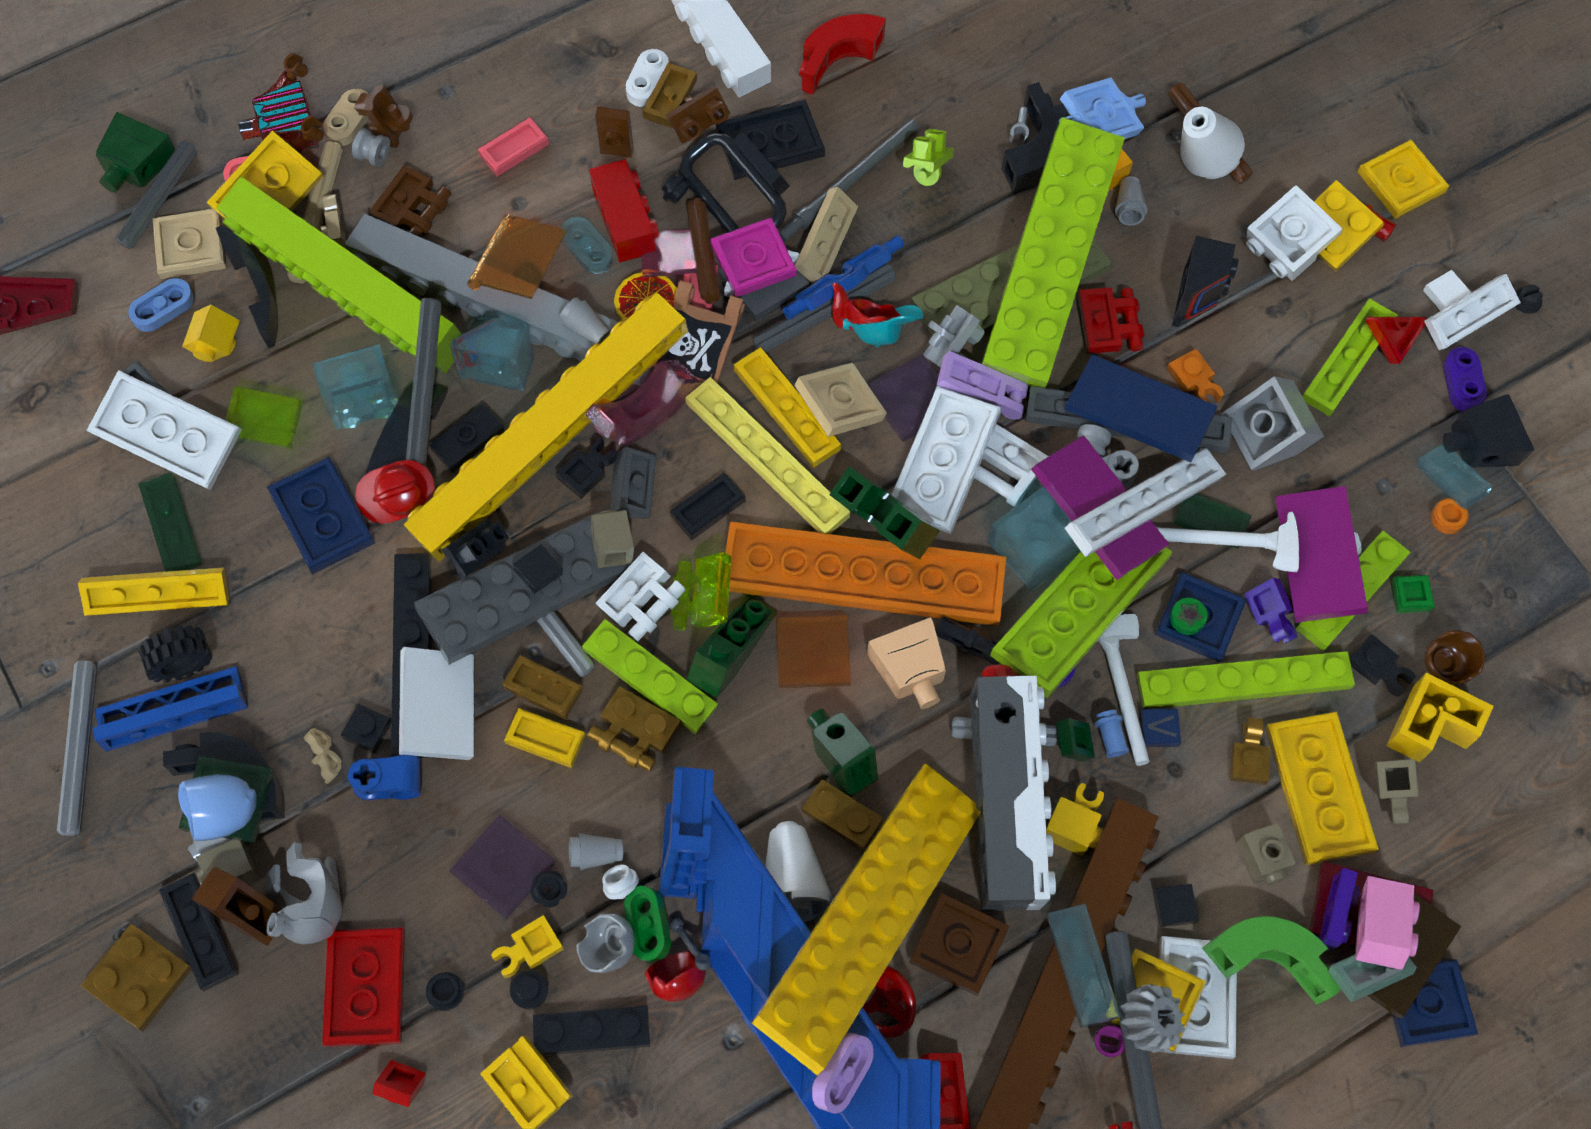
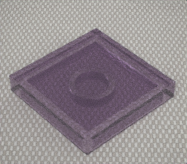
M498 815L451 868L450 873L507 920L529 895L531 888H533L532 880L535 875L540 872L548 873L555 865V860L503 817Z

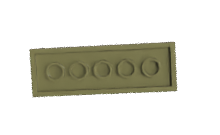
M1094 238L1078 286L1111 269L1112 262ZM1019 244L911 298L910 305H915L921 309L923 313L921 321L932 336L935 331L928 327L931 320L940 325L946 315L950 316L956 305L980 320L979 325L984 330V334L992 331Z

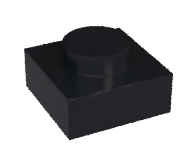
M358 704L342 731L341 737L350 743L376 753L392 721L389 717Z

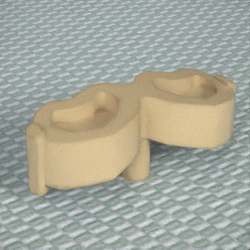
M312 728L304 736V740L310 744L311 750L317 754L311 761L314 765L319 764L321 776L325 779V783L328 784L338 775L342 760L335 752L329 750L331 737L316 728Z

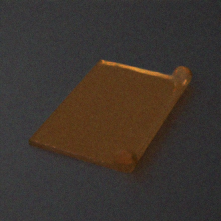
M505 214L467 282L468 287L472 290H479L482 285L532 299L566 234V230Z

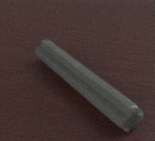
M181 141L118 232L116 240L121 246L132 249L152 218L197 154L195 147L191 143Z

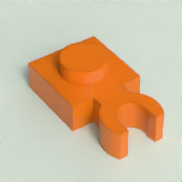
M1197 349L1168 364L1167 371L1183 392L1188 394L1194 391L1197 398L1209 402L1205 397L1207 394L1212 395L1217 402L1222 400L1224 395L1222 388L1210 382L1213 380L1215 373Z

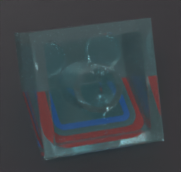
M493 318L451 341L450 348L460 379L525 391L535 358L527 324L514 318H507L505 320Z

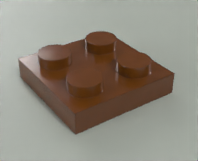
M941 893L909 963L978 996L1010 926Z

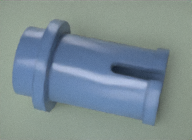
M1108 710L1097 714V721L1094 725L1095 728L1100 729L1106 749V756L1114 758L1127 754L1129 748L1126 745L1120 724L1123 721L1122 716L1117 714V710Z

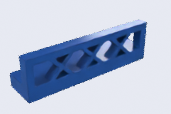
M237 666L94 709L98 726L92 728L95 742L107 752L247 709L248 704L239 669ZM232 679L233 685L214 690L219 682ZM194 691L200 694L179 701L183 693ZM159 702L164 705L143 712L150 703ZM122 712L129 716L107 723L106 717Z

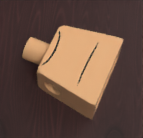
M931 617L869 641L867 655L896 698L901 699L914 694L921 709L932 707L940 701L934 685L944 680L946 670Z

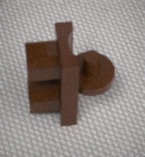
M376 85L371 94L361 93L354 107L359 115L368 116L370 119L369 129L373 132V135L378 136L382 134L389 137L390 147L397 148L402 131L406 132L410 129L409 124L413 118L412 112L405 105H397L384 85Z
M713 85L694 98L687 96L684 98L685 103L666 116L674 128L678 139L683 144L688 140L693 141L700 137L702 131L710 126L721 124L728 119V115L731 113L718 88Z

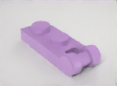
M951 351L943 356L937 382L938 386L1001 407L1002 414L1009 419L1016 420L1022 418L1024 406L1021 403L1022 399L1026 398L1028 391L1026 383ZM1005 391L1007 392V395L1009 396V398H1007V397L1004 396V395H1005Z

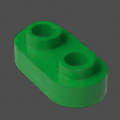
M646 886L635 887L626 896L624 901L625 917L634 931L635 945L633 953L641 960L657 962L668 954L671 947V937L664 901L661 894L653 888ZM650 901V909L648 912H645V903ZM656 937L657 946L652 949L651 942Z

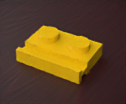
M521 1036L518 1042L503 1052L480 1075L522 1129H538L565 1102L574 1096L528 1037Z

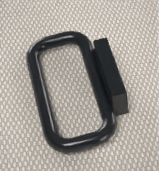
M743 131L734 139L724 133H710L700 139L686 152L681 160L680 174L683 173L686 176V181L691 184L689 188L697 198H700L705 203L708 211L727 233L740 229V227L697 178L692 169L696 160L716 145L723 147L771 203L774 212L770 218H772L776 228L778 229L784 222L787 212L786 203L781 194L790 185Z

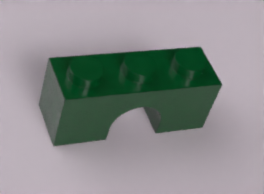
M851 467L846 469L829 494L852 513L878 529V533L899 549L918 559H921L940 532L939 529L869 477Z

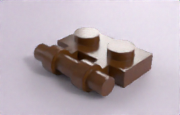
M404 165L368 214L400 229L406 224L411 227L408 230L409 233L421 237V235L425 236L431 229L430 223L435 216L442 214L447 207L446 201L452 193L444 186H441L436 194L431 192L430 189L433 187L431 178ZM423 203L427 206L420 216L413 213L418 205Z

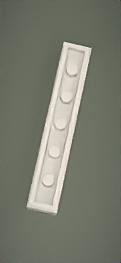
M1205 447L1196 452L1192 463L1186 460L1176 463L1070 522L1064 529L1084 556L1087 557L1219 481L1226 473Z

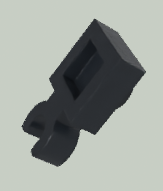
M601 437L593 441L590 453L587 456L578 450L556 472V478L580 499L605 477L604 470L601 467L613 464L617 458L614 448L605 455L598 453L604 447V441Z
M1372 634L1349 659L1351 667L1373 685H1376L1382 679L1386 682L1388 691L1397 697L1405 691L1398 684L1397 678L1405 680L1408 684L1416 678V675L1410 669L1396 666L1394 663L1400 656Z

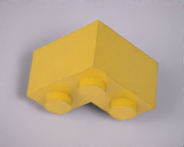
M1425 673L1413 686L1386 746L1411 759H1415L1419 763L1433 750L1439 736L1467 749L1481 736L1494 706Z

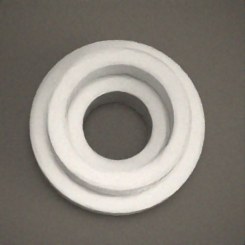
M626 865L614 866L602 878L603 892L609 899H624L638 885L639 877L633 869H629Z

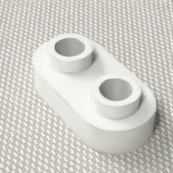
M649 49L642 52L638 57L626 82L627 99L633 105L639 107L646 105L666 65L669 63L668 57L663 51Z

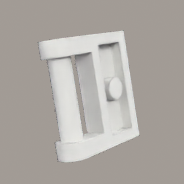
M996 424L982 459L1019 482L1013 487L980 465L974 478L1007 498L1006 502L1016 507L1037 478L1031 469L1049 456Z

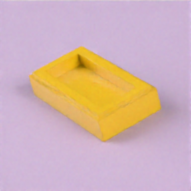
M518 708L504 742L512 747L572 768L586 735L583 731Z

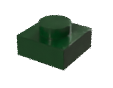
M1070 718L1056 722L1058 730L1057 741L1062 757L1082 762L1095 758L1089 723Z

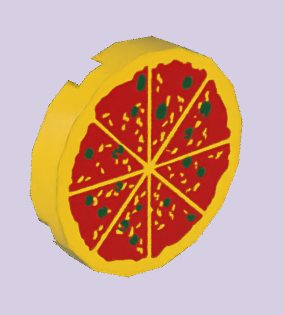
M646 271L631 275L623 280L616 289L614 306L617 318L620 321H626L635 313V308L643 299H650L656 292L673 307L677 287L669 278L660 273Z

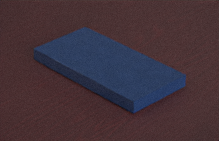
M1092 355L1066 403L1065 410L1192 463L1218 406Z

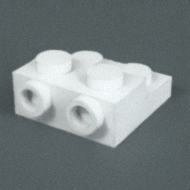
M1295 185L1247 228L1246 238L1248 241L1246 244L1254 255L1260 257L1264 254L1271 261L1269 267L1277 277L1282 279L1287 276L1293 281L1316 261L1317 255L1342 234V228Z

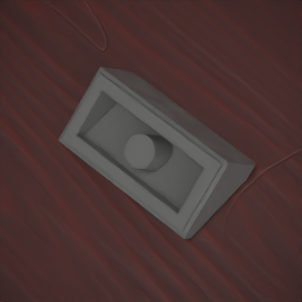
M627 446L617 453L613 468L609 510H626L628 518L649 519L651 517L656 455Z

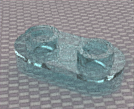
M572 217L566 220L561 226L560 231L562 242L579 264L592 274H601L609 270L613 264V253L611 246L585 218ZM575 236H582L580 240L573 239ZM594 258L602 259L601 261L597 262L592 261Z

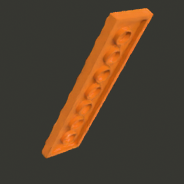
M730 522L720 591L939 619L944 615L954 621L999 626L1006 556L928 547L921 559H918L888 541Z

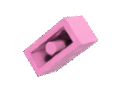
M1371 876L1367 877L1359 896L1356 960L1402 970L1408 957L1415 956L1418 947V934L1412 932L1413 924L1415 925L1418 920L1420 905L1419 902L1414 901V885Z

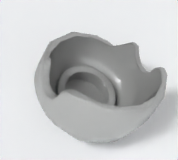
M602 913L591 922L585 924L586 936L576 945L581 964L590 972L595 973L613 972L624 967L631 959L635 945L634 931L630 923L619 914Z

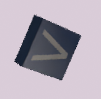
M1178 709L1141 710V731L1146 747L1180 746L1181 736Z

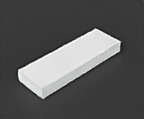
M1503 274L1426 319L1424 322L1438 350L1449 347L1521 302L1507 274Z

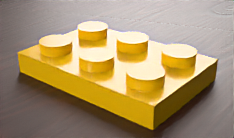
M272 130L206 203L225 219L226 217L216 208L241 176L284 207L293 211L324 175Z

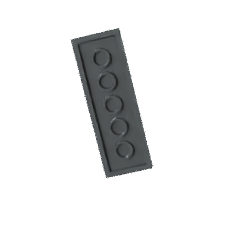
M591 516L414 602L417 613L450 665L539 620L541 617L547 616L548 613L555 612L616 581L631 564L597 568L590 533ZM541 544L561 566L563 575L534 594L513 570V563Z

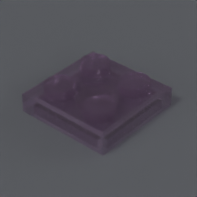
M923 354L868 384L887 412L886 420L902 442L918 433L938 386L939 376Z

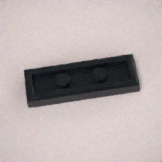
M192 873L159 889V892L199 988L204 992L239 973L214 914L192 900V897L201 886L196 874Z

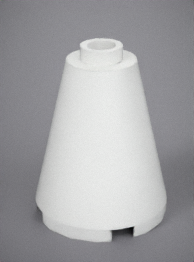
M1196 107L1190 110L1183 121L1180 145L1181 159L1190 173L1206 177V179L1224 177L1236 169L1245 149V142L1240 128L1233 121L1209 108Z
M793 821L781 822L769 834L765 866L804 922L814 920L816 926L833 901L832 894L806 829Z

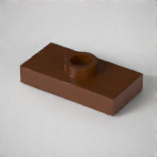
M597 107L595 117L600 153L632 158L634 147L630 111Z

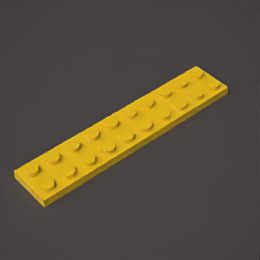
M925 763L917 772L753 1020L752 1024L816 1075L820 1074L827 1066L981 813L976 808V802Z

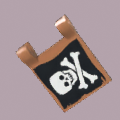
M680 280L673 308L685 318L688 333L658 359L653 367L701 383L711 377L718 384L737 325L745 309L744 300L730 296L725 315L692 306L690 304L696 290L693 288V284Z

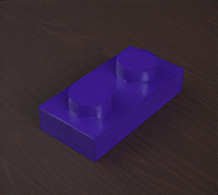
M1342 868L1333 876L1319 939L1328 947V951H1333L1342 942H1347L1352 928V921L1347 920L1350 907L1354 908L1360 893V886L1355 885L1358 872Z

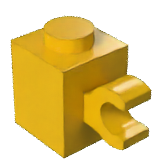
M1084 783L1078 786L1074 794V802L1062 796L1060 797L1046 828V834H1052L1054 844L1082 857L1088 846L1095 849L1103 832V829L1097 826L1102 815L1095 812V810L1099 808L1104 798V792L1099 791L1094 801H1087L1083 797L1086 787Z

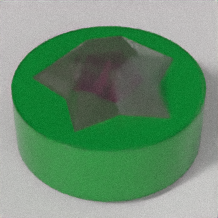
M1183 598L1177 601L1171 610L1170 622L1179 633L1193 635L1204 627L1208 616L1207 610L1197 599Z

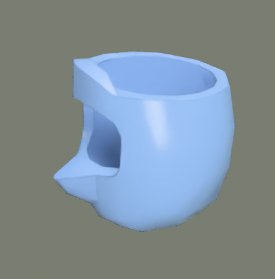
M217 774L182 781L178 790L180 807L188 819L193 841H208L229 836L243 828L249 822L256 809L257 795L255 790L251 789L247 782L231 775Z

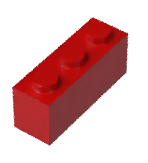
M626 159L589 169L592 191L618 262L621 263L656 253L655 239L660 238L659 230L655 219L649 220L647 216L650 213V208L646 195H639L638 190L641 189L636 170L630 171Z

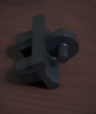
M487 518L441 551L456 567L457 575L460 579H463L506 548L504 542L509 537L499 522L491 524Z

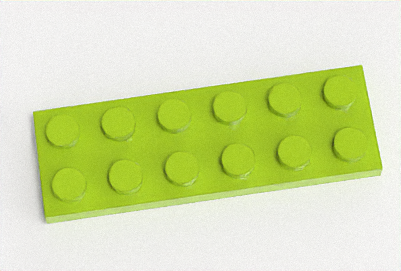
M1166 547L1119 580H1116L1095 552L1087 557L1080 552L996 644L990 656L1002 665H1008L1013 668L1019 676H1037V687H1043L1044 696L1048 699L1166 564L1172 555V551Z

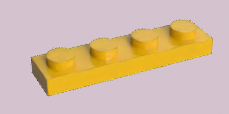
M761 347L734 364V372L813 468L841 450V443L834 435L827 436L802 396Z
M224 567L81 578L78 582L84 616L227 605L230 600Z

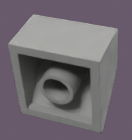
M1274 376L1221 413L1222 416L1232 418L1231 433L1250 469L1254 471L1298 455L1324 437L1296 384L1290 379Z

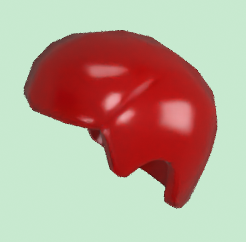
M684 951L665 957L650 965L645 971V977L654 995L668 1002H680L691 998L703 986L706 970H699L695 966V957L691 951Z

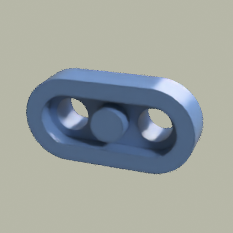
M178 278L169 279L134 300L128 310L129 318L137 329L144 332L154 331L187 311L194 302V294L186 281ZM178 297H182V298L179 299L178 301L173 302L174 299H176V298H178ZM148 315H153L152 317L145 319Z

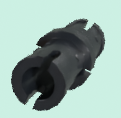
M943 615L935 630L937 637L961 648V652L966 655L971 653L994 665H999V662L990 656L992 649L998 642L980 634V630L975 627L970 629Z

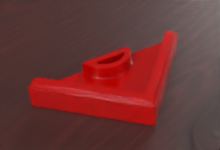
M1367 317L1365 321L1389 363L1400 364L1426 325L1424 321L1428 318Z

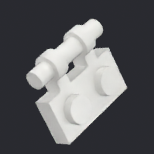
M642 552L600 597L596 604L622 628L632 618L637 621L628 633L635 640L639 641L647 632L651 633L657 627L655 623L669 608L673 610L679 603L677 599L686 589L677 580L667 590L663 588L662 585L671 576L647 554ZM653 595L658 597L659 599L645 614L640 610Z

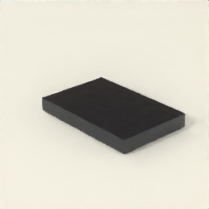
M806 99L728 119L719 125L715 124L716 132L724 133L732 139L743 131L775 169L825 156V148ZM723 149L734 180L747 177Z

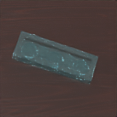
M1086 904L1048 913L1047 918L1080 1028L1118 1019L1120 1014Z

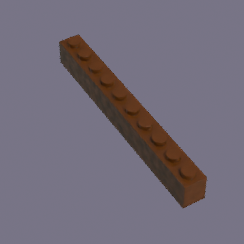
M1117 798L1104 824L1101 837L1092 852L974 1129H1028L1030 1123L1038 1124L1046 1106V1103L1040 1101L1045 1087L1053 1088L1061 1070L1060 1067L1055 1065L1060 1051L1067 1054L1076 1032L1070 1030L1075 1016L1080 1019L1083 1017L1090 1001V997L1084 995L1089 982L1096 984L1105 963L1100 962L1099 958L1103 949H1107L1105 936L1110 932L1119 931L1113 925L1118 914L1123 917L1125 916L1133 896L1127 894L1131 882L1138 883L1144 872L1146 863L1141 861L1145 848L1152 850L1159 836L1160 830L1154 828L1159 816Z

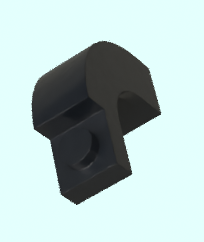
M1039 82L1027 86L1024 106L1028 109L1027 112L1038 135L1027 144L1005 150L1001 169L1013 194L1028 190L1039 184L1059 120L1062 117H1067L1064 104L1053 106L1050 95L1044 93Z
M206 732L200 733V747L193 744H182L176 746L175 750L163 751V766L173 776L220 771L247 782L257 795L256 809L248 823L285 818L284 795L278 777L261 754L245 741L227 734Z

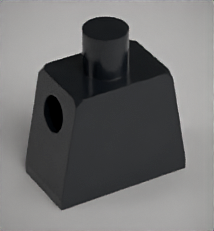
M1509 394L1467 409L1451 425L1452 432L1445 433L1443 436L1444 449L1448 453L1461 451L1466 464L1471 468L1519 466L1534 451V447Z

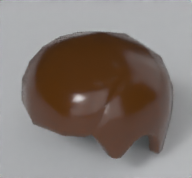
M1452 630L1439 635L1426 647L1427 651L1424 653V663L1429 674L1453 686L1465 684L1479 675L1484 668L1486 657L1481 642L1471 633L1459 630Z

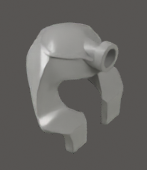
M295 842L287 850V871L291 876L304 879L312 891L308 900L305 901L293 897L281 886L280 865H274L267 872L265 896L282 908L278 913L271 914L267 924L268 936L279 937L280 934H283V936L296 944L304 945L320 942L333 935L342 915L337 863L334 858L328 856L324 864L318 858L305 859L302 854V844Z

